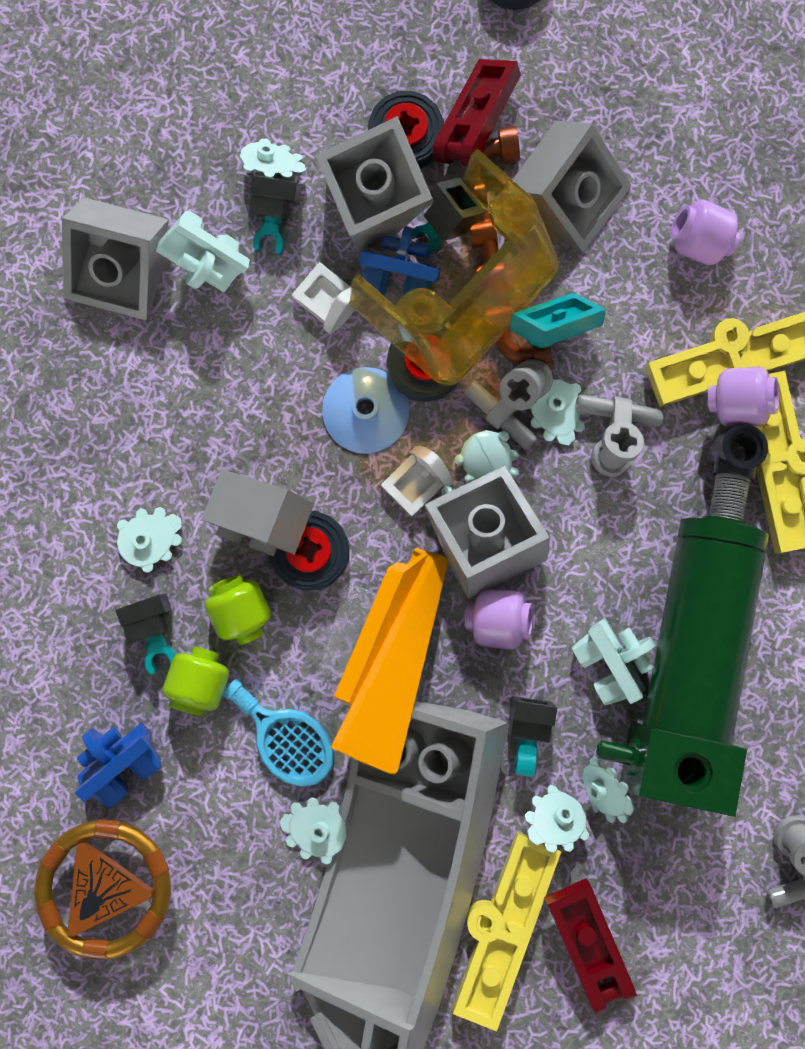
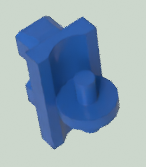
M407 226L404 227L401 238L385 235L382 248L397 251V258L361 250L358 264L364 265L362 290L386 295L391 272L407 275L402 299L423 305L430 294L433 282H438L441 269L407 261L409 255L425 258L428 246L413 242L414 228Z
M141 722L123 738L115 727H112L104 735L92 728L83 734L82 739L87 749L77 756V760L86 768L78 774L77 778L80 786L75 789V794L84 803L93 797L103 806L111 809L128 793V786L118 776L125 768L129 767L141 780L147 779L161 766V758L150 743V731Z

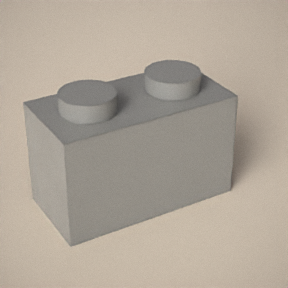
M221 469L201 520L218 526L215 535L241 545L243 538L246 537L250 539L248 547L274 557L277 549L295 555L315 503L287 489Z

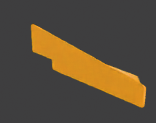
M415 548L408 564L396 562L387 569L334 695V698L349 706L350 709L331 745V749L392 775L396 774L399 769L449 563L448 559L443 555Z

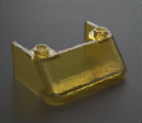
M478 149L470 157L463 182L482 207L490 213L493 227L507 239L501 248L449 304L432 290L417 288L407 292L393 305L360 274L352 280L349 305L429 377L443 385H453L460 382L510 328L512 313L527 309L552 282L559 270L558 255L533 198Z

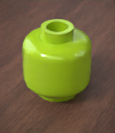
M236 574L215 583L208 589L210 595L204 602V608L220 639H236L239 645H243L263 635L261 627L269 621L271 610L257 581L244 579L242 574Z
M193 646L191 654L178 653L173 657L162 688L164 696L170 699L168 707L200 717H204L205 711H213L219 707L229 678L227 667L217 663L219 653Z

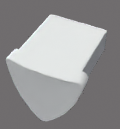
M320 262L292 294L293 300L324 324L323 329L330 335L347 321L364 296L358 289L349 286Z
M415 446L409 452L411 456L381 484V487L411 518L443 487L453 484L451 475L441 458L423 446Z

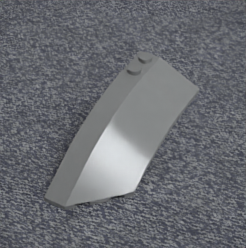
M415 701L399 769L396 774L392 775L351 759L340 816L345 822L346 840L342 849L332 856L331 863L326 867L313 913L294 968L288 973L296 992L299 990L303 991L314 1013L310 1021L324 1049H424L444 994L470 907L492 815L509 722L464 709Z

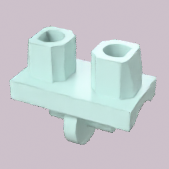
M185 211L158 241L156 252L188 271L186 284L192 288L197 289L206 281L222 292H225L236 276L248 269L250 259L239 253L238 241L227 234L218 235L215 238L203 230L202 218L191 211Z
M603 618L592 625L588 631L589 633L575 643L572 650L584 668L603 658L607 663L611 673L594 682L595 690L604 705L616 703L626 698L632 704L643 698L642 692L646 690V687L631 661L635 662L641 674L651 670L653 666L645 653L656 645L651 637L637 641L632 630L627 628L618 633L626 647L623 649L606 618Z

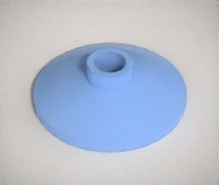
M369 367L352 369L340 375L328 388L322 405L324 425L332 439L349 451L361 454L380 452L393 445L405 431L409 420V401L407 396L397 390L391 382L388 373ZM364 400L370 401L374 405L373 411L367 415H363L357 410L358 404Z

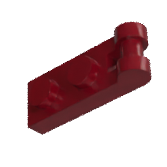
M478 59L434 142L433 157L435 162L451 164L456 160L461 161L463 166L478 167L481 164L484 146L521 76L517 61ZM461 137L464 138L463 142H458Z
M587 878L545 896V901L595 1016L607 1011L606 1005L623 998L624 1002L637 997L634 985ZM611 975L614 978L613 980L604 983L600 986L597 985L598 981L603 980Z

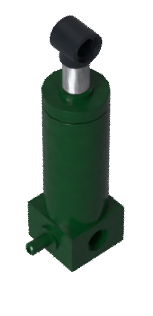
M740 424L732 427L712 442L709 449V459L714 467L713 475L716 477L714 492L712 493L710 514L702 518H683L680 521L643 723L631 721L627 745L601 740L598 742L596 749L598 759L623 764L620 782H625L629 790L636 795L736 817L747 748L734 745L732 741L769 534L765 531L751 527L742 521L743 514L745 513L749 483L754 481L756 468L765 460L768 453V442L765 435L757 427L750 424ZM732 441H736L744 447L746 455L744 461L738 460L732 455L730 450ZM683 761L682 769L678 772L679 764Z

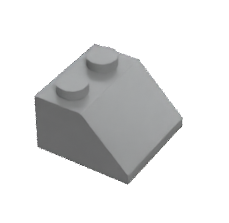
M398 116L315 155L348 234L359 251L383 240L385 235L392 236L399 233L433 202L431 193Z
M555 121L506 190L525 216L578 252L584 254L628 192L631 184L593 124Z
M84 197L62 217L63 299L147 320L166 261V257L157 253L156 248L158 241L168 231L169 219Z
M505 466L425 504V509L444 555L449 561L448 564L468 599L478 595L482 590L490 589L548 560L550 537Z

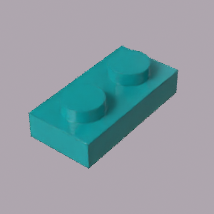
M571 293L512 313L510 330L527 339L530 345L546 348L554 343L573 336H580L584 332L603 326L606 309L576 293Z

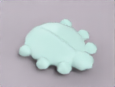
M261 139L259 142L250 143L241 150L240 158L244 163L243 169L247 173L256 171L268 178H274V175H281L285 180L292 178V175H300L306 171L305 164L300 162L303 159L302 155L297 153L291 154L289 153V146H277L271 144L268 139Z
M560 379L553 380L550 391L530 407L534 416L531 420V426L535 429L544 428L543 437L546 441H552L556 436L560 444L570 445L575 440L574 431L582 432L585 429V425L579 420L581 414L586 413L577 412L575 409L576 399L581 392V386L577 383L569 384Z
M481 431L474 433L464 442L460 454L455 456L454 462L457 466L463 465L464 470L467 472L464 477L466 483H470L503 466L507 468L513 479L518 477L519 471L517 468L512 467V461L518 460L519 453L517 450L510 449V445L507 443L510 438L508 432Z
M158 507L153 515H148L145 509L140 508L136 511V518L131 519L129 522L124 519L118 521L119 535L117 545L120 555L129 564L141 567L144 572L150 573L153 570V563L158 562L160 559L164 561L171 559L172 553L169 551L171 545L178 546L181 543L182 537L175 534L182 527L181 518L175 514L165 517V509Z
M590 758V764L584 768L582 780L594 812L600 811L605 814L610 823L614 822L617 816L619 821L625 824L628 820V815L631 816L635 810L634 801L626 795L629 789L628 785L625 782H618L615 778L616 770L614 768L602 767L598 758Z
M550 785L547 788L548 794L544 795L543 798L539 796L532 798V805L536 808L535 812L528 811L525 814V821L533 824L527 830L528 838L535 845L545 843V849L549 853L555 852L557 845H562L564 851L571 852L574 849L573 842L578 839L582 841L589 839V833L586 829V816L581 804L576 799L559 791L556 786Z
M313 797L307 800V807L304 808L300 803L294 802L291 805V812L293 814H284L279 821L282 831L290 834L286 839L287 846L293 848L298 845L301 848L300 855L303 859H309L313 855L320 857L321 862L328 865L332 861V856L342 849L346 840V827L339 814V805L337 802H330L328 807L319 805L318 800Z

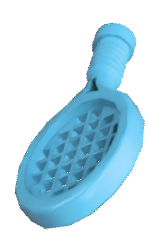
M236 678L224 690L223 696L227 700L233 701L245 714H249L254 719L257 729L256 747L261 761L268 770L285 783L299 787L316 785L325 779L334 764V750L331 749L332 742L330 736L322 725L305 712L290 708L282 710L263 708L258 704V700L247 692L242 686L243 684ZM259 712L260 714L265 715L266 717L263 718V720H261L260 716L257 713ZM278 721L283 725L279 730L274 726ZM290 721L295 724L292 730L287 726ZM302 721L308 724L305 729L300 725ZM310 726L315 730L311 735L306 731ZM284 727L289 731L286 736L281 733ZM297 727L302 730L299 735L294 732ZM271 728L277 732L273 737L268 733ZM316 732L321 737L318 741L313 737ZM291 733L296 737L293 742L287 738ZM303 733L309 737L306 741L300 738ZM278 734L283 738L280 743L274 739ZM310 739L315 742L312 748L307 744ZM285 740L290 744L287 749L281 745ZM297 740L302 743L300 748L294 745ZM272 741L277 745L274 750L268 746ZM317 745L322 749L319 754L313 750ZM304 746L309 749L306 755L301 751ZM278 747L284 751L280 756L275 752ZM291 747L296 750L293 755L288 752ZM298 752L303 756L300 761L295 758ZM311 752L316 756L313 760L307 757ZM285 753L290 757L287 762L282 759ZM272 754L278 758L275 762L270 758ZM317 758L323 762L319 767L314 763ZM292 759L297 763L294 768L288 764ZM304 759L310 763L307 767L301 764ZM279 760L284 764L281 769L276 765ZM311 765L316 768L313 774L308 770ZM286 766L291 770L289 773L283 771ZM298 766L303 769L301 774L295 771Z

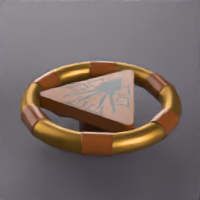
M98 819L85 822L62 834L53 842L41 859L34 885L36 912L48 935L55 943L69 953L83 959L95 960L122 957L144 945L153 937L164 921L171 896L170 869L161 849L146 833L137 827L115 820ZM92 838L122 840L133 846L143 856L153 879L154 889L86 840ZM77 845L69 924L67 927L63 923L53 900L52 884L55 871L70 850ZM153 896L151 907L136 929L128 935L113 941L85 939L78 936V934L151 899Z

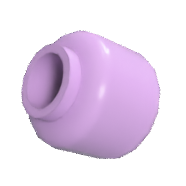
M703 199L694 202L690 206L685 205L681 208L673 221L670 231L671 238L674 239L675 250L680 255L704 265H714L725 256L729 257L734 253L740 241V233L737 231V216L730 210Z
M760 366L725 369L719 375L717 385L709 386L710 413L717 412L720 422L729 428L740 424H750L754 427L763 426L768 422L771 414L778 413V380L776 377H770L767 370Z
M485 589L478 594L475 603L467 604L465 628L466 630H473L474 639L479 646L514 650L522 644L523 639L529 640L531 637L532 603H526L521 592Z

